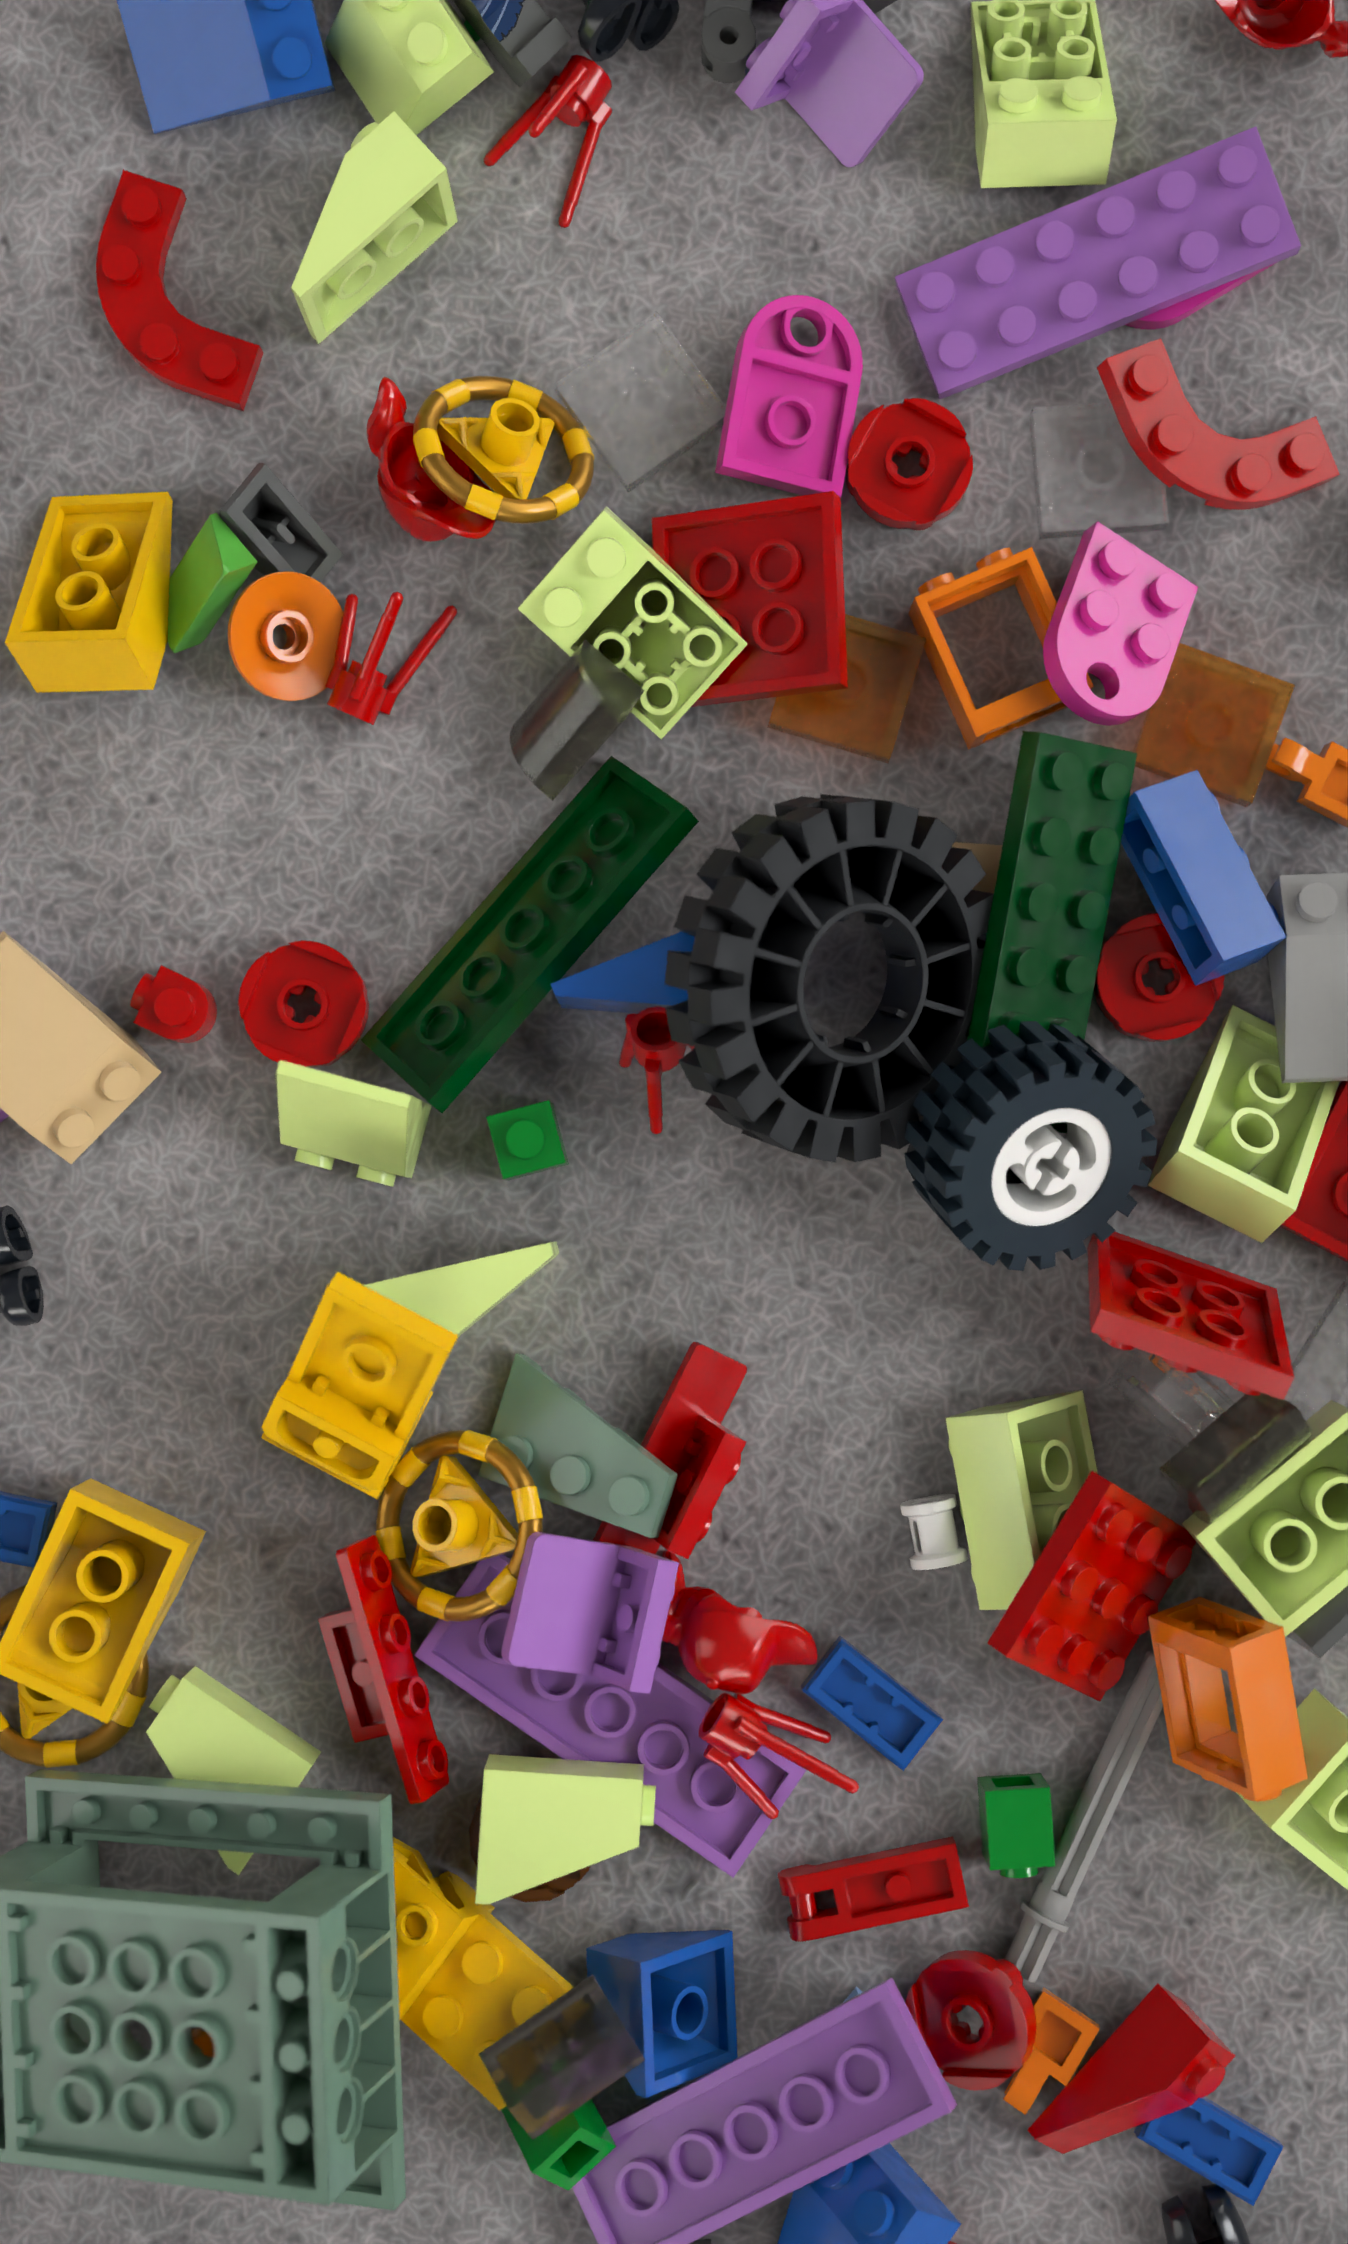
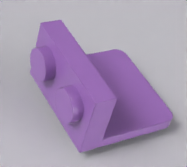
M788 0L780 12V17L783 20L782 24L773 37L763 41L751 53L746 62L749 72L735 93L751 111L785 98L837 159L846 167H854L864 161L921 86L924 79L923 70L863 0Z
M544 1532L532 1533L526 1541L501 1651L503 1660L517 1667L591 1675L629 1692L650 1694L655 1669L660 1659V1646L668 1610L674 1596L679 1562L630 1546Z

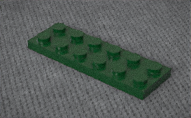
M1023 731L968 1040L972 1038L981 1048L990 1044L987 1030L1001 1025H1005L1018 1037L1020 1021H1037L1047 1031L1051 1023L1065 1027L1074 1036L1077 1037L1079 1035L1082 1039H1085L1137 753L1043 732ZM1067 1122L1050 1124L1058 1133H1067Z
M610 756L365 1034L361 1041L440 1113H443L552 989L551 983L559 981L699 821L686 806L613 756Z

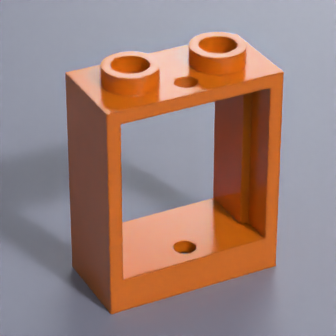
M1032 547L1014 555L1011 548H1003L979 560L976 563L977 571L956 580L953 573H945L925 582L918 588L920 595L914 597L908 613L968 749H972L1067 708L1054 691L1049 679H1046L976 709L936 618L1015 584L1043 647L1044 638L1057 602ZM1087 673V683L1090 690H1092L1094 685Z
M1202 1597L1194 1598L1148 1616L1172 1762L1200 1775L1207 1781H1213L1250 1801L1275 1799L1282 1794L1283 1789L1308 1779L1284 1628ZM1221 1669L1228 1672L1238 1733L1231 1731Z

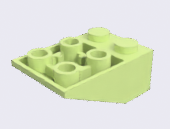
M993 0L971 2L975 145L980 187L1106 185L1117 117L1095 0Z
M607 506L518 607V610L660 739L671 730L748 645L700 595Z

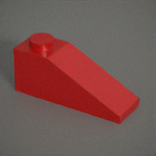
M1157 1983L1027 2131L1035 2140L1061 2154L1070 2152L1193 2105L1198 2098L1208 2096L1221 2084L1226 2072L1225 2067L1232 2061L1235 2055L1182 1999Z

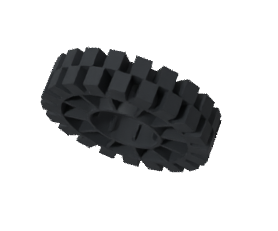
M821 794L820 798L800 796L774 804L776 817L755 814L733 830L731 833L740 852L715 848L696 874L713 893L709 900L686 895L683 899L673 927L694 936V945L692 952L668 951L665 985L688 990V1000L667 1007L666 1014L671 1040L695 1047L679 1060L692 1088L712 1094L705 1105L724 1123L743 1129L742 1134L808 1158L836 1163L837 1157L852 1162H859L881 1157V1144L896 1149H901L908 1145L909 1142L905 1139L907 1121L920 1122L918 1115L923 1116L913 1106L920 1089L934 1094L940 1083L931 1073L937 1066L944 1061L953 1070L964 1060L956 1048L968 1040L966 1034L971 1023L985 941L979 940V936L987 932L994 893L972 890L986 873L970 849L952 847L957 834L937 818L918 816L919 809L893 801ZM860 911L865 915L864 921L869 925H874L882 938L887 958L886 985L878 1009L869 1023L854 1037L844 1038V1043L827 1047L828 1039L822 1035L815 1034L806 1014L803 996L805 972L813 949L822 935L835 922L849 920V914Z

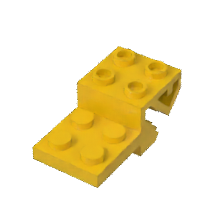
M337 1271L323 1294L290 1372L274 1397L261 1427L264 1431L261 1438L378 1500L433 1394L432 1389L459 1335Z
M393 1837L399 2019L498 2110H501L508 2105L586 1997L491 1914L495 1909L494 1906L491 1904H475L476 1891L462 1878L449 1871L434 1878L421 1853Z

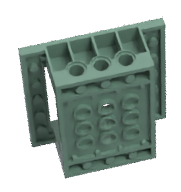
M43 1769L25 1776L27 1842L0 1856V2162L330 2205L334 2202L395 2210L406 2198L391 1794ZM98 1841L320 1858V1866L269 1902L100 1887ZM131 2020H137L147 2027L152 2037L151 2050L143 2049L140 2042L132 2037L130 2030ZM193 2026L204 2029L211 2036L215 2046L214 2057L205 2056L202 2050L193 2043Z

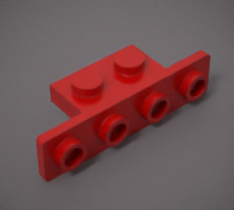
M693 1342L690 1345L641 1443L642 1447L678 1474L659 1537L649 1538L602 1521L593 1541L630 1546L655 1555L661 1545L667 1551L689 1559L696 1543L701 1541L707 1534L712 1521V1511L725 1485L731 1482L737 1474L741 1463V1453L747 1443L721 1425L747 1373V1367L744 1364L699 1342Z
M371 1535L336 1551L337 1562L351 1607L329 1612L318 1618V1622L354 1743L389 1735L410 1804L425 1802L449 1784L447 1772L448 1756L444 1745L437 1739L429 1712V1692L425 1682L418 1675L410 1648V1628L404 1616L400 1614L392 1588V1569L389 1559L381 1551L377 1536Z

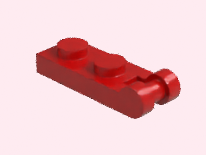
M953 1836L818 1865H800L778 1872L781 1894L789 1897L792 1914L787 1917L790 1938L792 1941L797 1942L820 1939L969 1907L957 1846ZM833 1889L836 1907L825 1910L817 1909L814 1893Z

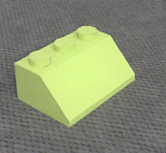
M1083 1390L981 1407L945 1418L949 1435V1451L953 1458L960 1497V1513L964 1520L972 1564L971 1574L975 1583L980 1610L1008 1609L1091 1470L1098 1474Z
M1332 1400L1182 1523L1264 1620L1284 1628L1285 1637L1348 1586V1408Z

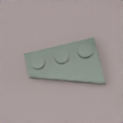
M516 1353L490 1437L498 1439L499 1442L503 1443L519 1457L529 1471L535 1486H537L539 1498L649 1538L659 1537L678 1474L621 1429L614 1428L586 1406V1402L569 1388H563L541 1370L542 1367L524 1354ZM482 1461L478 1476L509 1487L504 1477L490 1463Z

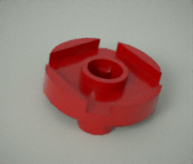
M921 398L904 399L903 403L891 404L885 408L882 405L870 411L858 424L851 437L847 453V488L851 495L855 497L859 507L877 522L892 528H910L917 531L931 527L935 522L947 517L958 506L972 476L973 458L972 455L970 456V447L965 439L966 432L954 414L935 402ZM911 450L917 451L921 454L919 466L925 472L921 476L912 474L909 478L900 476L897 473V464L892 461L894 455L906 457Z
M1158 913L1137 917L1125 923L1102 944L1094 994L1104 1016L1113 1023L1114 1027L1121 1034L1148 1042H1164L1192 1033L1207 1020V1016L1213 1011L1216 1001L1220 999L1225 977L1223 975L1195 986ZM1158 961L1161 970H1172L1174 981L1165 985L1166 995H1156L1153 987L1144 986L1142 976L1149 972L1148 962Z
M301 940L288 943L290 945L281 946L271 953L268 951L251 965L240 987L238 1006L241 1019L244 1020L245 1030L251 1037L250 1040L258 1051L277 1063L282 1060L308 1068L332 1065L357 1044L364 1032L369 1014L365 981L351 961L343 954L319 942ZM306 988L315 989L314 1001L321 1005L318 1015H308L304 1023L295 1022L296 1010L287 1005L291 994L302 996Z
M971 1950L948 1952L920 1973L917 1982L911 1986L905 2004L938 2068L944 2071L942 2073L944 2080L951 2085L974 2091L998 2087L1030 2058L1036 2039L1037 2024L1035 2010L1031 1998L1023 1986L1021 1972L1008 1960H995L987 1954ZM966 2005L975 2009L982 2018L983 2025L979 2028L978 2035L971 2033L969 2023L958 2020L957 2013L961 2012Z

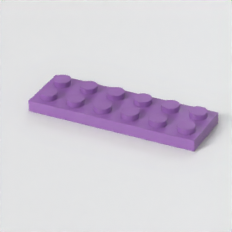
M1255 126L895 276V285L940 400L1298 254L1301 244L1259 132Z
M500 1555L477 1562L455 1594V1597L470 1596L485 1590L506 1565L509 1564L511 1559L505 1555ZM513 1598L507 1605L478 1619L448 1622L438 1619L414 1656L562 1759L644 1764L643 1785H656L654 1823L734 1878L773 1819L768 1818L721 1767L703 1756L709 1743L699 1738L698 1732L703 1717L714 1700L660 1663H658L655 1669L650 1694L629 1692L591 1675L517 1667L505 1662L501 1651ZM763 1745L748 1760L740 1755L734 1758L778 1810H780L806 1772V1769Z
M891 1977L607 2125L606 2127L616 2147L572 2188L598 2244H689L950 2113L957 2104Z

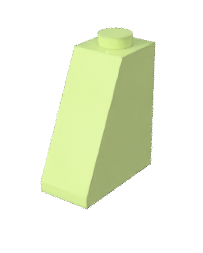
M196 1666L181 1680L172 1674L149 1706L158 1715L146 1733L174 1779L298 1787L321 1753L314 1746ZM217 1850L226 1866L237 1875L241 1873L253 1853Z
M489 1754L483 1775L475 1904L494 1903L639 1847L640 1825H654L656 1785H643L644 1764Z

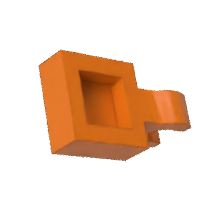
M1283 738L1280 745L1274 743L1262 767L1287 780L1304 784L1296 802L1348 828V749L1332 741L1324 745L1320 755H1317L1303 745L1288 738Z
M1044 1987L1033 2004L1037 2024L1033 2051L1030 2058L1015 2072L1004 2091L1005 2096L1003 2097L1004 2101L1025 2115L1049 2075L1067 2086L1100 2030L1098 2023Z

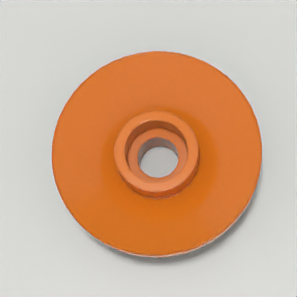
M283 571L270 573L256 579L241 592L235 601L228 622V645L238 672L256 691L273 699L298 701L321 693L327 688L325 684L333 668L343 610L329 589L308 575ZM277 625H280L287 635L286 644L281 649L276 647L273 642V630Z

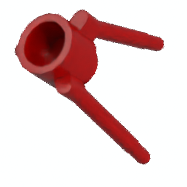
M581 55L571 56L560 75L553 76L539 98L507 130L484 157V164L489 167L493 166L527 131L531 137L537 138L555 117L573 127H579L583 121H586L588 123L587 130L558 219V223L562 228H567L571 223L601 129L612 113V109L603 101L612 88V82L608 74L594 61Z
M399 592L392 593L363 663L352 660L347 672L358 605V597L355 594H349L346 597L343 617L341 619L333 668L325 684V687L333 690L327 705L371 725H374L379 711L390 715L399 693L456 617V607H446L387 687L383 688L387 675L377 671L376 667L395 624L397 614L403 602V596Z
M655 1006L646 1008L638 1014H628L625 1017L627 1032L620 1052L619 1064L621 1067L627 1068L631 1065L635 1056L639 1064L644 1067L647 1080L650 1130L653 1134H659L663 1130L662 1072L669 1071L679 1064V1060L684 1057L686 1046H689L691 1050L695 1047L671 1040L666 1007Z
M726 1692L720 1694L703 1717L698 1735L699 1738L709 1743L703 1756L721 1767L770 1819H776L779 1815V1810L734 1760L739 1755L746 1760L750 1759L761 1745L849 1793H856L859 1789V1785L855 1780L768 1732L767 1725L764 1723L825 1744L831 1740V1734L826 1730L757 1705L741 1694L736 1693L733 1696Z

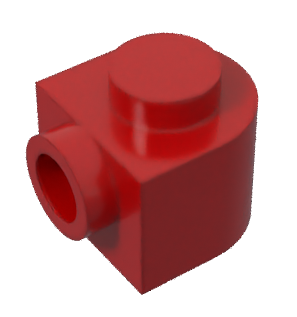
M162 965L156 976L146 973L141 978L131 998V1008L138 1010L133 1022L134 1024L179 1043H192L202 1039L211 1031L217 1018L215 999L206 987Z

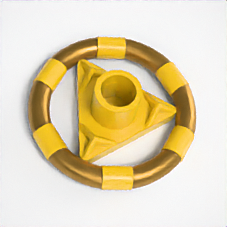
M495 376L466 377L455 379L432 391L417 412L414 421L413 443L420 465L432 482L444 494L466 510L494 521L520 524L538 523L554 520L577 507L588 492L594 472V455L586 432L565 407L542 390L515 379L511 380ZM469 401H495L490 409L488 418H442L444 414ZM554 429L563 441L571 465L569 477L565 484L542 497L527 499L552 430ZM439 438L495 492L471 484L462 478L445 460Z
M456 1430L439 1433L421 1441L414 1447H411L398 1462L395 1470L389 1476V1481L379 1500L375 1533L381 1551L385 1553L391 1565V1583L408 1603L418 1609L419 1612L447 1622L469 1621L491 1614L502 1606L507 1605L514 1597L526 1541L532 1533L542 1532L543 1515L537 1486H535L523 1462L512 1450L496 1438L471 1430ZM461 1454L490 1463L500 1472L511 1489L519 1526L518 1532L455 1456L448 1455ZM439 1459L429 1499L419 1506L412 1521L413 1534L417 1545L410 1568L406 1560L401 1528L399 1526L402 1504L409 1487L413 1485L432 1462ZM514 1552L509 1564L506 1565L486 1589L474 1595L455 1597L427 1587L417 1578Z
M26 1585L0 1598V1633L2 1628L11 1620ZM147 1653L111 1721L108 1724L104 1723L96 1731L81 1739L45 1743L31 1739L72 1708L17 1682L21 1734L10 1726L0 1711V1750L16 1760L46 1768L80 1765L110 1750L133 1727L147 1697L149 1680Z

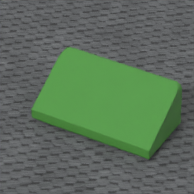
M217 513L211 514L170 577L168 645L173 653L196 646L207 638L257 564V560Z

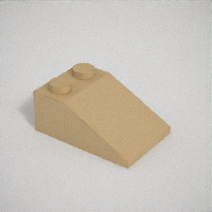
M2 931L0 933V1109L25 1131L72 1164L159 1076L161 1071L127 1031L11 936Z

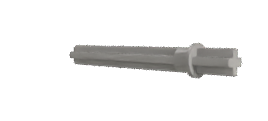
M1153 1650L1145 1654L1054 1851L1055 1867L1046 1868L1031 1900H1023L1020 1908L1025 1912V1915L1004 1960L1014 1964L1021 1972L1022 1977L1029 1982L1036 1983L1059 1931L1067 1933L1070 1925L1065 1920L1075 1901V1896L1163 1708Z

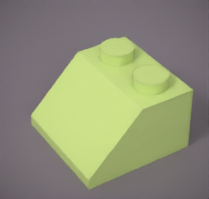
M344 0L324 42L375 122L380 124L395 111L416 135L494 73V70L448 0Z

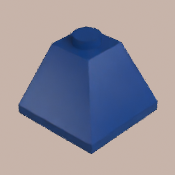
M707 1930L634 1933L586 1948L589 2015L636 2095L648 2098L705 2075L738 2058L732 1931Z

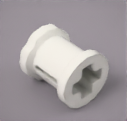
M939 1494L901 1503L902 1515L909 1518L915 1555L909 1558L913 1570L938 1569L968 1560L967 1550L959 1546L952 1510L957 1505L955 1494Z

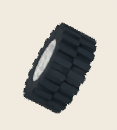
M1020 1021L1018 1037L1005 1025L987 1030L990 1040L989 1045L981 1048L971 1038L956 1048L964 1060L953 1070L944 1061L937 1066L931 1075L940 1083L934 1094L920 1089L913 1103V1106L924 1117L922 1122L907 1121L905 1139L916 1150L904 1153L906 1168L916 1178V1180L912 1181V1184L918 1194L969 1251L972 1249L981 1260L993 1266L999 1259L1008 1270L1024 1271L1027 1257L1039 1270L1055 1267L1056 1252L1062 1250L1071 1260H1074L1087 1253L1083 1243L1084 1239L1094 1234L1103 1242L1116 1230L1107 1221L1116 1211L1128 1217L1138 1202L1128 1193L1133 1185L1147 1186L1152 1171L1141 1161V1157L1156 1155L1157 1139L1145 1129L1154 1125L1155 1120L1152 1109L1141 1101L1145 1097L1136 1084L1079 1035L1077 1037L1074 1036L1065 1027L1051 1023L1047 1031L1037 1021ZM1067 1122L1066 1139L1050 1124ZM1008 1168L1024 1183L1006 1184Z

